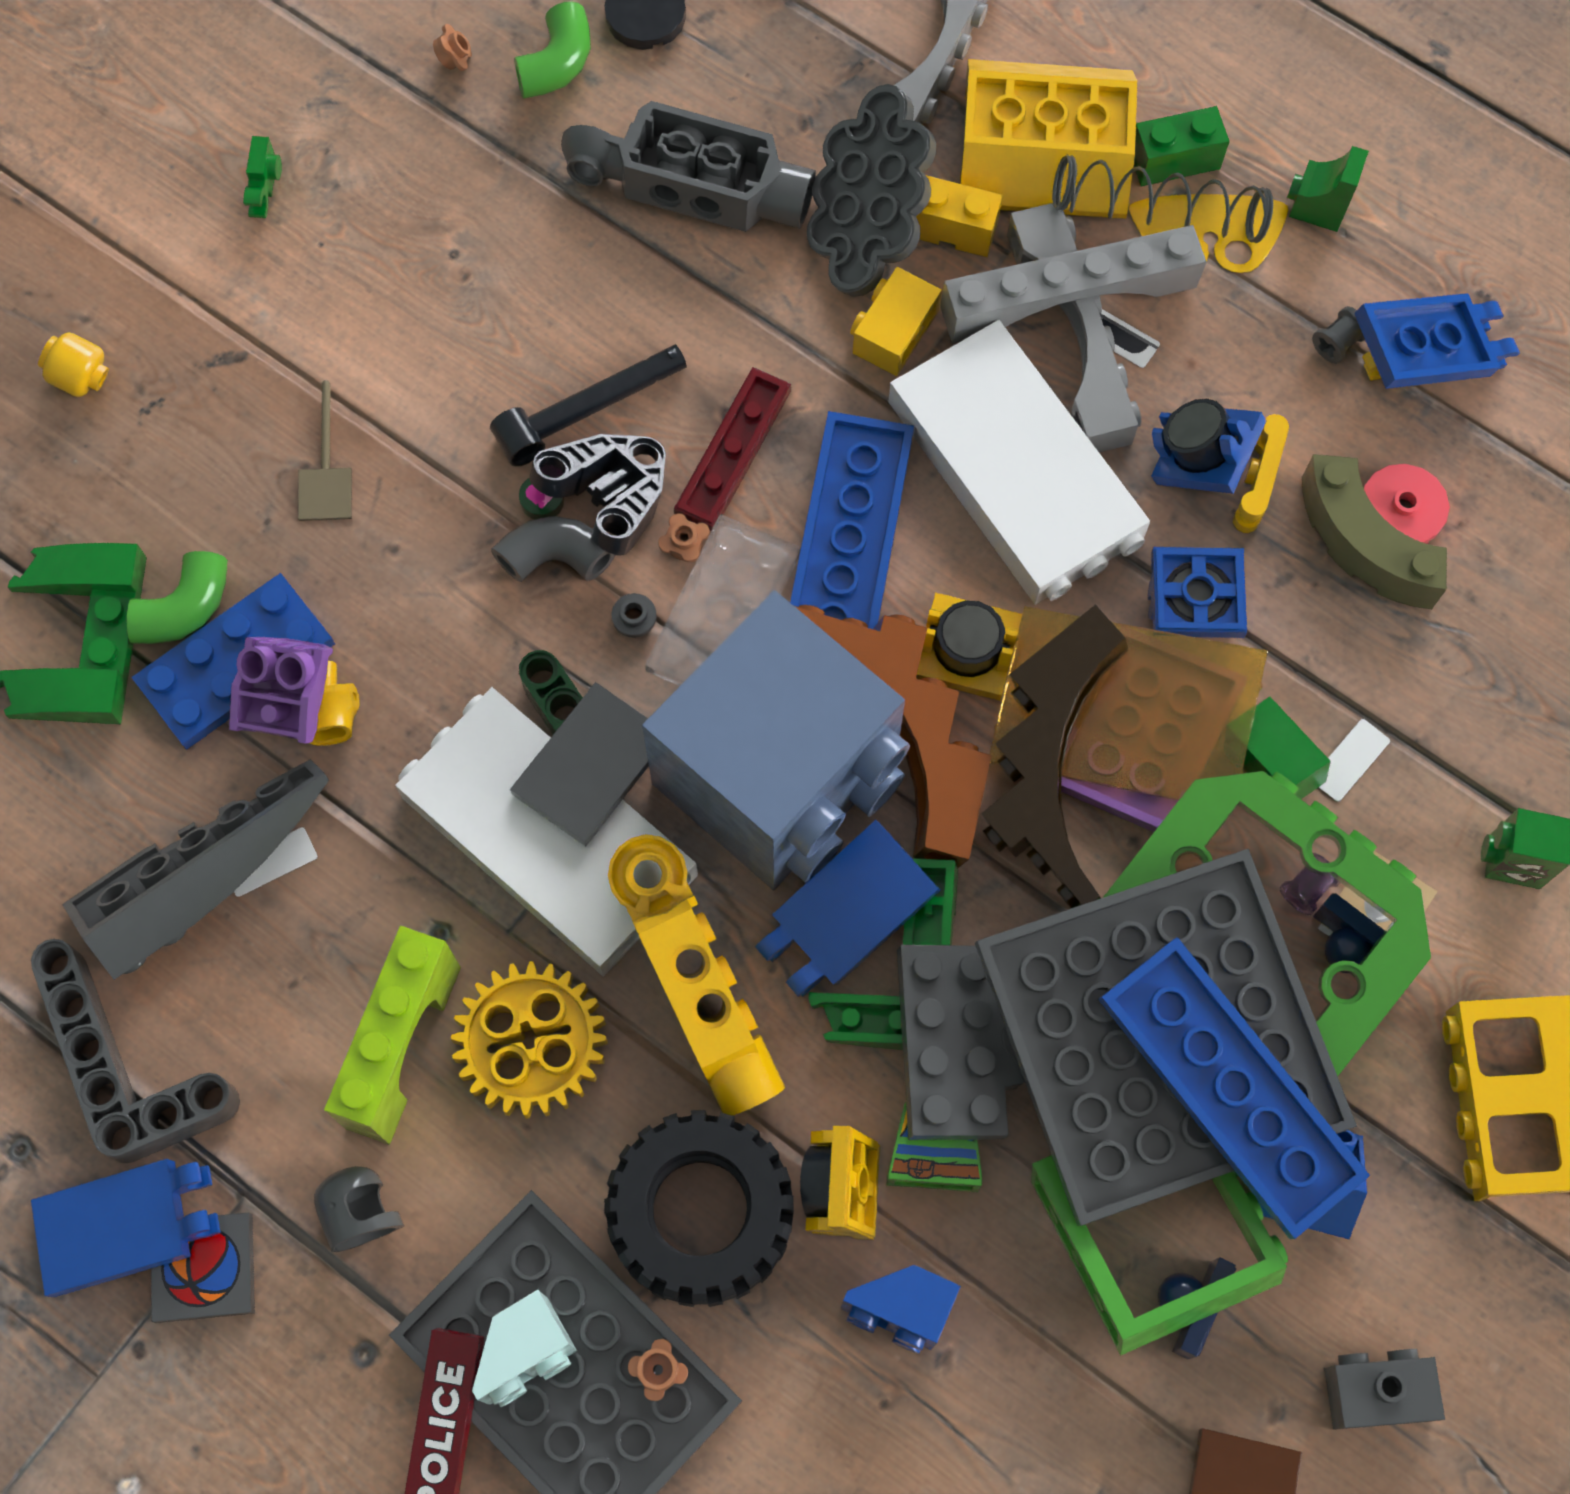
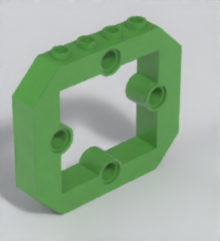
M1264 771L1196 779L1104 897L1177 873L1175 864L1185 854H1193L1199 857L1202 864L1213 861L1211 853L1205 847L1237 806H1240L1300 852L1302 863L1309 871L1317 875L1330 874L1390 919L1392 923L1360 964L1342 960L1330 964L1322 971L1319 977L1318 988L1327 1006L1316 1018V1023L1336 1074L1339 1076L1431 959L1422 891L1412 883L1417 876L1394 859L1388 865L1373 852L1377 846L1358 831L1353 830L1348 835L1337 827L1334 822L1338 817L1332 811L1317 801H1314L1309 806L1295 795L1299 788L1278 772H1275L1272 777ZM1323 837L1335 842L1338 848V856L1334 862L1322 863L1313 856L1312 844L1316 839ZM1347 971L1356 978L1357 990L1351 998L1341 999L1333 993L1331 980L1337 972Z

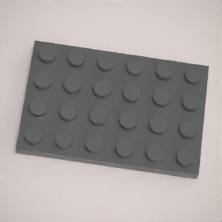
M531 1190L389 1336L425 1373L432 1329L442 1328L484 1336V1350L492 1317L538 1289L548 1298L577 1350L568 1356L571 1365L547 1380L539 1375L524 1383L527 1392L503 1407H500L499 1404L494 1405L492 1403L489 1405L483 1403L475 1397L471 1422L541 1494H657L741 1404L742 1400ZM665 1339L671 1343V1353L678 1363L686 1365L688 1377L684 1383L674 1384L668 1388L661 1400L651 1401L645 1397V1387L638 1377L630 1375L628 1363L632 1357L642 1356L646 1351L650 1350L655 1340ZM656 1365L653 1368L654 1374L660 1375L663 1372L661 1365Z

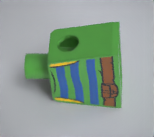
M905 1102L886 1186L978 1192L982 1186L978 1140H908Z

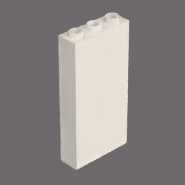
M1000 320L995 321L890 382L888 403L904 424L914 425V439L1035 605L1047 597L1050 601L1058 599L1072 587L1071 583L1084 575L1087 579L1096 576L1109 564L1108 560L1120 553L1124 557L1128 556L1144 544V537L1150 524L1149 518Z
M491 687L483 696L481 694L476 695L469 701L463 710L464 716L452 728L448 726L442 729L433 739L431 749L420 760L415 759L404 767L399 775V782L395 786L406 803L604 977L640 938L626 907L620 904L611 891L608 880L610 860L617 848L633 837L648 834L661 836L669 842L671 841L622 800L585 847L512 795L510 788L551 737ZM677 847L685 860L687 868L686 880L689 885L698 876L697 864ZM652 860L641 861L634 869V880L641 887H654L661 879V869Z

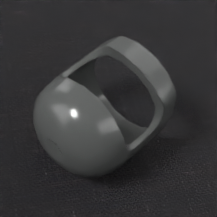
M354 1166L339 1170L325 1178L315 1191V1209L332 1252L346 1251L361 1246L404 1227L399 1212H385L380 1199V1189L383 1187V1183L379 1175L372 1169Z

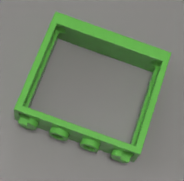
M1052 1155L1032 1163L1031 1183L1120 1356L1282 1283L1287 1268L1285 1263L1288 1262L1286 1250L1276 1235L1270 1237L1261 1221L1263 1220V1212L1257 1198L1252 1192L1245 1193L1237 1179L1239 1176L1235 1171L1218 1176L1212 1180L1258 1263L1134 1318L1086 1224L1077 1226Z

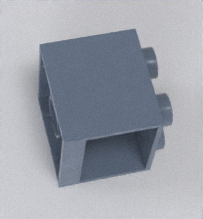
M773 590L642 724L652 785L773 891L791 872H794L807 883L840 850L843 840L835 832L844 821L846 813L856 805L868 817L872 816L891 798L901 785L905 774L897 766L910 748V744L900 736L905 699L776 590Z

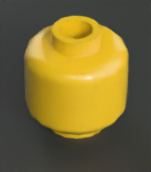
M71 332L64 333L59 338L52 336L45 344L38 360V366L43 369L42 376L48 384L74 397H82L90 389L98 391L109 371V368L103 365V350L98 345Z

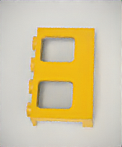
M1570 995L1459 1001L1446 1011V1016L1442 1020V1034L1445 1043L1451 1045L1453 1063L1449 1067V1080L1453 1092H1458L1461 1111L1457 1112L1456 1127L1459 1138L1465 1140L1468 1159L1464 1161L1463 1173L1467 1188L1473 1189L1474 1201H1483L1489 1197L1570 1192ZM1518 1018L1534 1020L1538 1027L1544 1064L1543 1071L1539 1074L1491 1077L1483 1075L1478 1066L1473 1034L1474 1023L1483 1020ZM1527 1114L1548 1115L1554 1125L1559 1156L1558 1169L1549 1172L1499 1173L1493 1163L1488 1131L1489 1118L1493 1116Z

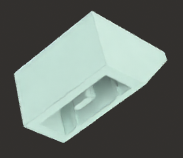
M538 1289L492 1317L472 1389L478 1401L489 1405L492 1403L494 1405L499 1404L500 1407H503L525 1394L527 1390L524 1383L539 1375L547 1380L571 1365L568 1356L577 1350L548 1298Z

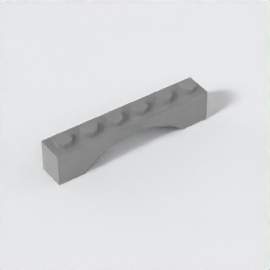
M940 0L943 8L944 26L938 42L921 65L909 76L894 85L910 97L914 106L913 121L920 122L922 125L923 123H931L938 107V100L936 98L940 90L946 92L949 89L955 74L953 65L957 58L961 60L965 58L972 40L970 33L973 27L980 28L988 11V4H986L988 0Z
M1053 203L1011 213L1007 237L1017 264L1077 251L1074 242L1076 240V230L1071 216L1065 217L1064 211H1057ZM1100 296L1087 297L1059 304L1074 329L1082 357V381L1073 403L1071 416L1098 452L1132 445L1137 428L1141 426V414L1136 401L1130 402L1126 391L1128 378L1125 367L1122 363L1117 364L1114 357L1115 342L1112 330L1109 326H1104L1101 320L1102 305Z
M1193 225L946 280L944 282L940 308L953 344L963 341L997 320H1000L1004 327H1007L1029 315L1077 299L1119 293L1159 297L1197 288L1206 265V259Z

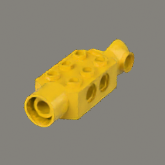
M645 834L630 838L617 848L610 860L608 880L611 891L620 904L626 907L722 1113L733 1116L751 1109L782 1092L785 1089V1085L760 1034L751 1036L750 1031L758 1028L746 1001L743 998L736 1002L729 987L737 984V981L726 958L723 955L715 958L708 943L716 940V937L705 914L700 912L694 915L692 907L698 905L686 880L687 868L684 857L673 843L661 836ZM652 860L660 867L661 879L654 887L644 888L635 882L633 876L634 869L641 861ZM687 949L700 952L702 958L699 969L690 974L682 973L676 968L678 955ZM707 994H716L722 1000L719 1012L710 1017L700 1015L697 1012V1003L700 998Z

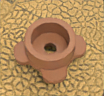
M445 24L442 26L443 35L433 41L434 52L438 60L446 68L452 70L457 67L459 70L464 71L468 68L467 59L472 57L469 41L461 32L455 31L451 25Z
M674 514L669 518L670 527L666 535L659 538V548L664 553H670L676 559L694 562L700 556L702 542L710 536L709 527L705 523L695 524L688 521L683 514ZM682 535H687L688 540L682 541L680 540V537Z
M665 1339L655 1340L650 1350L646 1351L642 1356L632 1357L628 1363L630 1375L638 1377L645 1387V1397L651 1401L661 1400L668 1388L674 1384L684 1383L688 1377L686 1365L678 1363L671 1353V1343ZM656 1365H661L663 1368V1372L660 1375H656L653 1372V1368Z

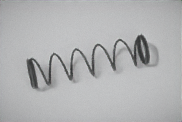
M1067 154L1062 157L1055 174L1052 201L1054 208L1061 212L1068 207L1070 201V212L1074 211L1075 202L1085 177L1095 165L1101 164L1107 169L1110 181L1109 219L1113 216L1115 202L1124 182L1131 173L1138 170L1146 176L1149 190L1147 225L1151 223L1153 208L1161 190L1174 177L1182 179L1187 192L1188 213L1184 227L1190 226L1193 208L1203 190L1208 185L1214 183L1220 185L1225 197L1226 218L1222 228L1223 238L1228 233L1231 213L1237 201L1246 191H1256L1250 201L1245 223L1246 235L1251 243H1258L1265 237L1273 214V196L1270 189L1264 187L1259 189L1254 185L1246 187L1241 191L1230 206L1227 190L1222 182L1217 179L1210 180L1203 185L1193 201H1191L1189 185L1184 176L1178 172L1171 174L1162 182L1154 197L1150 177L1146 170L1140 166L1132 168L1125 174L1116 191L1114 190L1111 170L1103 160L1093 162L1086 169L1077 187V163L1073 155L1069 156ZM1069 163L1066 190L1061 202V187L1063 176L1067 164ZM1261 198L1264 217L1260 230L1256 237H1254V216Z

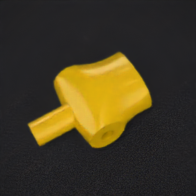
M328 660L324 694L318 713L317 731L313 741L310 743L312 745L327 746L349 740L352 737L354 716L360 706L359 694L353 683L337 684V664L333 661Z

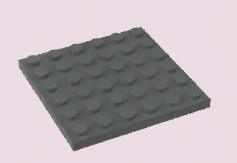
M1249 849L975 942L1077 1226L1091 1223L1235 1171L1098 1000L1176 937L1180 939L1336 1134L1357 1127Z

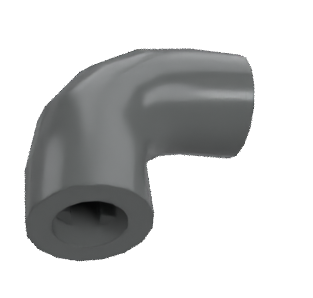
M558 516L527 521L505 535L491 548V552L497 562L509 575L519 582H522L543 563L554 560L565 562L586 581H591L602 574L615 557L614 554L604 551L593 541L591 536L593 528L579 520Z

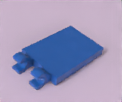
M1468 293L1365 303L1354 313L1386 389L1491 377L1497 370L1507 366L1504 358L1520 354L1514 338L1489 341L1485 333L1491 329L1488 321L1504 317L1498 302L1488 301L1481 304H1473Z
M874 820L772 914L780 923V926L765 936L755 948L767 961L774 962L796 942L811 961L795 972L786 983L797 996L801 995L804 997L825 977L833 985L837 986L941 890L878 820Z
M164 1159L32 1199L31 1206L44 1296L55 1298L191 1257L188 1242L221 1233L217 1213L208 1215L206 1210L188 1214L185 1217L183 1213L180 1194L211 1186L210 1167L208 1165L199 1167L198 1162H193L176 1168L175 1161Z

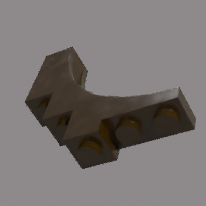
M1096 604L1009 674L1015 686V689L1010 692L1026 713L1031 712L1033 709L1035 712L995 743L1002 755L997 760V763L1013 782H1016L1019 778L1022 781L981 813L989 825L983 830V833L995 848L1001 852L1007 847L1016 858L1030 846L1032 850L1026 855L1043 876L1049 871L1055 875L1062 884L1056 891L1071 909L1101 898L1079 867L1067 835L1062 810V769L1068 740L1084 702L1102 676L1128 651L1126 638Z

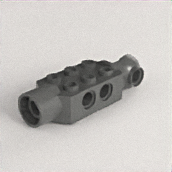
M650 101L638 110L625 138L613 136L594 126L576 125L566 129L561 140L562 151L567 162V172L578 183L586 186H598L604 179L617 180L621 182L624 196L627 199L744 232L748 231L761 219L801 229L812 199V185L816 177V170L779 160L773 134Z

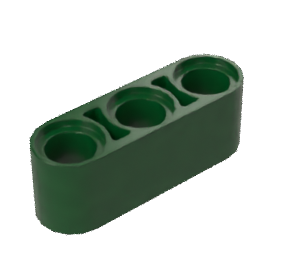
M535 650L522 658L519 664V675L526 696L553 735L565 721L555 718V712L564 706L575 708L583 697L552 653L545 650ZM539 671L552 673L551 678L544 683H534L530 680Z

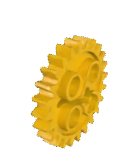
M530 961L526 974L520 975L516 966L512 963L509 965V978L504 980L495 970L492 971L493 986L487 988L479 982L475 984L480 995L477 1001L466 997L462 999L470 1011L469 1015L454 1016L455 1022L464 1028V1032L452 1034L451 1040L454 1044L464 1046V1049L454 1053L452 1058L455 1063H468L459 1072L462 1081L477 1078L469 1090L472 1095L476 1097L488 1091L485 1104L490 1109L500 1100H503V1112L506 1116L512 1114L516 1105H521L525 1119H530L533 1106L539 1105L547 1117L550 1116V1102L555 1100L564 1109L569 1108L565 1094L571 1091L582 1098L585 1094L579 1084L581 1079L596 1082L597 1080L595 1073L589 1068L590 1064H604L605 1062L604 1056L594 1050V1047L608 1044L605 1035L594 1033L595 1030L606 1025L604 1016H590L599 1007L597 999L592 998L582 1001L588 991L587 985L581 983L571 989L572 973L567 971L557 980L555 979L556 974L553 964H549L543 975H540L534 962ZM554 1001L560 1005L559 1013L554 1019L542 1021L535 1017L537 1007L541 1003ZM508 1013L513 1016V1022L507 1031L495 1033L489 1030L490 1021L495 1015ZM565 1026L571 1028V1032L565 1035H548ZM533 1030L537 1037L534 1039L535 1047L526 1049L522 1042L525 1040L524 1032ZM511 1044L499 1049L497 1052H488V1048L491 1045ZM556 1046H564L571 1051L569 1061L561 1067H552L546 1063L548 1052ZM510 1058H518L524 1062L523 1070L518 1077L504 1079L499 1076V1070L504 1061Z

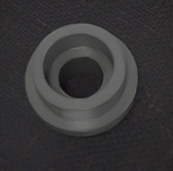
M636 593L627 594L618 599L611 613L612 622L616 630L622 635L632 638L641 637L649 633L657 619L656 608L653 602L648 597ZM636 608L642 612L641 616L637 619H629L626 616L627 611Z

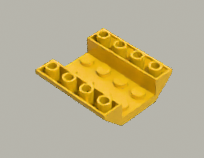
M968 59L965 91L964 145L960 184L1002 194L1000 210L1021 211L1053 203V184L1058 165L1062 157L1068 154L1069 156L1073 155L1077 163L1076 187L1086 169L1093 162L1103 160L1111 170L1114 190L1116 191L1125 174L1134 165L1137 79L1133 70ZM1069 163L1067 164L1063 176L1061 187V202L1066 190ZM1098 164L1089 171L1078 193L1074 211L1070 212V201L1068 207L1063 210L1065 215L1108 218L1110 181L1105 166ZM1132 173L1124 182L1119 192L1112 218H1127Z

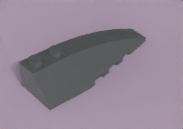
M310 759L258 787L255 792L257 798L252 801L240 800L236 802L234 800L219 808L217 819L204 827L198 828L195 822L178 830L180 840L161 850L156 843L143 849L62 905L82 939L114 980L122 974L134 972L155 951L163 946H169L179 941L185 935L187 929L195 925L230 896L262 865L298 824L329 779Z

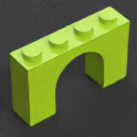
M400 925L324 1108V1111L346 1130L390 1145L408 1101L400 1092L399 1078L404 1056L414 1029L427 1006L444 1011L461 969L446 941Z

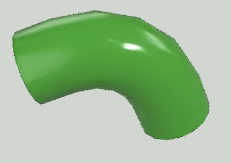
M573 1L563 2L550 8L545 16L550 35L548 46L542 51L514 57L517 81L523 99L544 95L563 88L581 73L591 50L590 27L585 9L580 3Z
M193 551L186 553L182 558L180 582L173 593L157 599L132 598L129 601L127 610V633L130 643L158 644L181 640L202 628L220 606L226 585L228 560L224 556L213 552Z

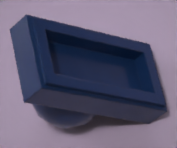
M1332 893L1313 915L1315 919L1333 931L1325 943V956L1329 964L1342 960L1360 964L1385 932L1383 928L1336 893Z
M1221 1257L1211 1261L1202 1283L1194 1276L1186 1273H1175L1168 1276L1159 1286L1157 1295L1159 1306L1234 1274L1237 1269L1235 1268L1236 1265ZM1218 1312L1182 1328L1172 1352L1186 1359L1200 1356Z

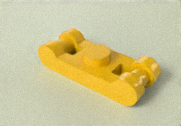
M1272 414L1265 418L1266 424L1255 445V450L1260 455L1259 459L1252 457L1246 472L1244 483L1251 485L1250 492H1247L1242 497L1233 517L1235 528L1242 533L1255 531L1268 507L1289 431L1288 421L1278 414Z

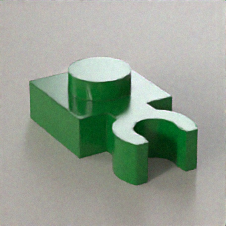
M252 136L246 169L249 180L248 186H246L244 191L243 203L245 206H249L248 216L253 218L267 217L268 197H272L274 180L279 181L282 172L281 157L275 154L269 137Z

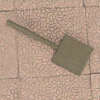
M328 380L322 382L321 469L298 470L299 521L352 519V468H330L331 384Z

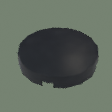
M606 0L604 4L606 22L614 38L628 47L641 50L653 49V45L662 42L665 45L673 41L682 31L686 20L685 0Z

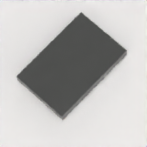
M595 682L510 788L511 794L586 847L649 767L642 724L648 718Z

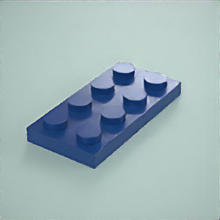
M281 573L131 677L186 750L230 719L231 688L238 672L237 658L245 647V639L247 637L288 638L325 644L329 647L335 645L330 634Z

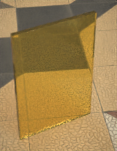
M1024 606L999 716L994 726L995 733L989 754L992 755L990 763L998 764L997 760L1002 757L995 743L1035 712L1033 709L1031 712L1026 713L1010 692L1015 689V686L1009 674L1080 616ZM1112 622L1126 638L1128 651L1102 676L1084 702L1069 736L1062 776L1068 779L1180 800L1196 779L1244 774L1243 767L1259 692L1263 688L1262 678L1268 650Z

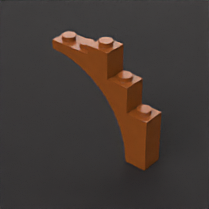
M795 606L905 699L900 736L910 744L906 759L915 790L917 826L913 857L917 859L955 860L957 868H959L970 858L992 755L979 752V748L969 742H948L959 691L947 688V684L939 679L929 677L916 678L927 628L916 625L915 621L910 617L894 614L890 616L884 615L877 625L870 629L865 622L858 619L844 618L840 620L825 615L823 610L815 606Z

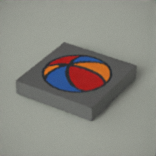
M248 1212L218 1215L221 1233L188 1242L191 1257L151 1269L152 1322L164 1323L255 1314L253 1214Z

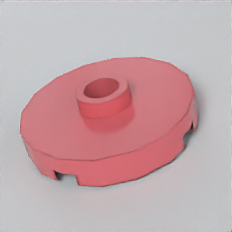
M1409 464L1388 465L1375 472L1363 487L1378 513L1394 528L1415 540L1428 544L1430 540L1438 535L1447 522L1450 506L1446 490L1435 476L1421 467ZM1404 499L1410 502L1412 508L1403 507L1399 500Z

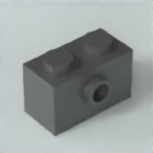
M1417 1349L1388 1351V1361L1369 1362L1368 1353L1339 1355V1365L1324 1368L1333 1430L1445 1420L1435 1357L1419 1358Z

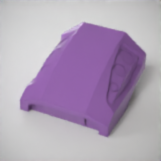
M247 637L245 639V647L237 658L238 672L231 688L229 730L260 732L294 738L299 743H311L317 731L318 713L324 694L328 657L333 653V648L325 644L288 638Z

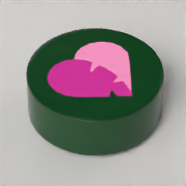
M529 478L520 487L519 500L521 508L531 519L557 516L561 512L564 498H554L541 493L531 484Z

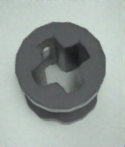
M1344 307L1339 311L1337 320L1326 329L1321 328L1313 334L1312 341L1314 347L1325 360L1337 364L1345 358L1346 351L1357 341H1365L1354 314L1357 311L1355 308Z

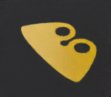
M1191 194V201H1193L1196 194ZM1201 194L1193 208L1190 225H1193L1206 262L1209 251L1208 244L1204 242L1203 236L1207 232H1214L1218 237V241L1214 245V254L1217 262L1231 272H1251L1265 260L1278 239L1286 221L1288 205L1273 199V214L1269 229L1265 237L1258 243H1251L1248 240L1245 226L1248 207L1253 196L1242 195L1237 201L1230 216L1229 229L1225 238L1222 237V228L1226 218L1224 194ZM1187 195L1158 197L1153 208L1150 225L1146 224L1149 198L1130 204L1129 212L1141 236L1184 227L1188 213ZM1228 195L1230 206L1237 195ZM1261 198L1254 216V237L1258 234L1264 217ZM1233 241L1246 243L1252 252L1250 260L1244 264L1230 262L1225 255L1226 246Z

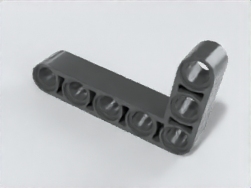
M45 940L36 947L31 957L32 970L92 1140L98 1151L117 1162L131 1163L223 1124L234 1117L240 1105L239 1093L233 1085L214 1073L200 1074L137 1101L86 960L78 951L63 940ZM61 956H68L65 969L58 974L52 975L51 967L54 961ZM76 998H83L81 1011L77 1015L67 1018L66 1010L70 1002ZM98 1040L99 1049L97 1054L90 1060L82 1061L81 1053L84 1046L90 1041ZM113 1083L115 1092L112 1099L106 1104L98 1105L97 1094L101 1087ZM213 1088H222L223 1097L220 1104L213 1109H205L203 1101L207 1092ZM175 1107L177 1110L176 1121L167 1129H159L158 1119L160 1114L167 1108ZM129 1127L131 1132L129 1142L121 1149L115 1150L112 1144L113 1136L121 1128Z

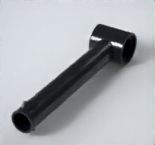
M674 344L646 360H642L529 417L523 408L515 407L508 409L491 422L490 430L512 466L526 465L534 460L538 452L545 450V444L542 439L653 385L656 381L663 380L687 368L685 358L679 347Z

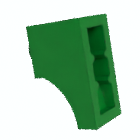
M1352 146L1348 153L1333 161L1316 162L1309 160L1304 175L1295 173L1287 198L1294 200L1289 217L1337 232L1358 186L1369 151Z

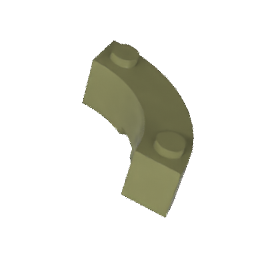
M1313 454L1302 475V493L1312 528H1317L1320 536L1329 548L1327 553L1350 577L1356 575L1367 584L1378 589L1377 594L1398 603L1432 610L1447 590V548L1426 544L1403 534L1378 513L1363 488L1358 469V458Z

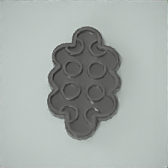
M890 84L877 86L868 92L861 102L857 119L843 120L829 131L823 143V157L827 166L815 177L812 185V196L818 209L811 216L808 223L807 240L810 247L816 253L829 259L828 275L831 283L839 291L853 297L864 296L874 290L882 278L885 263L900 262L909 257L916 249L920 239V225L916 216L927 206L931 197V185L924 173L932 165L936 155L935 138L920 122L913 121L914 106L910 97L897 86Z

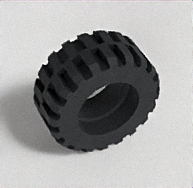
M691 1110L690 1116L679 1118L677 1113L663 1117L664 1123L654 1128L648 1125L638 1133L639 1139L632 1146L627 1144L620 1153V1162L616 1170H611L607 1182L609 1187L608 1197L604 1199V1214L608 1225L607 1232L618 1258L629 1274L640 1285L650 1290L653 1295L665 1301L669 1299L678 1302L682 1306L694 1307V1305L708 1304L709 1307L723 1305L724 1301L735 1297L739 1299L750 1293V1289L759 1282L763 1283L772 1273L776 1263L782 1259L793 1224L794 1201L791 1180L787 1168L783 1166L779 1159L778 1151L771 1142L767 1143L760 1137V1131L747 1123L744 1126L735 1122L734 1116L720 1112L718 1117L707 1115L706 1110ZM694 1163H709L728 1171L742 1187L747 1204L745 1222L738 1236L724 1249L709 1255H690L673 1248L663 1239L654 1220V1201L663 1181L678 1168Z

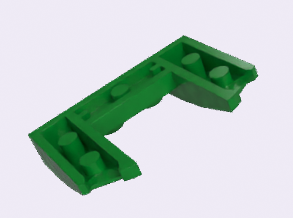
M80 543L33 548L31 554L35 557L21 578L15 575L11 578L8 588L11 592L90 596L79 668L1 670L0 688L5 686L11 703L9 707L4 709V713L9 719L121 725L133 644L130 643L127 633V610L129 601L132 598L141 599L147 557L138 544Z
M913 859L941 891L904 924L903 945H952L958 884L955 860ZM809 992L808 1000L813 1009L823 1007L833 1031L823 1034L826 1042L903 1050L900 996Z

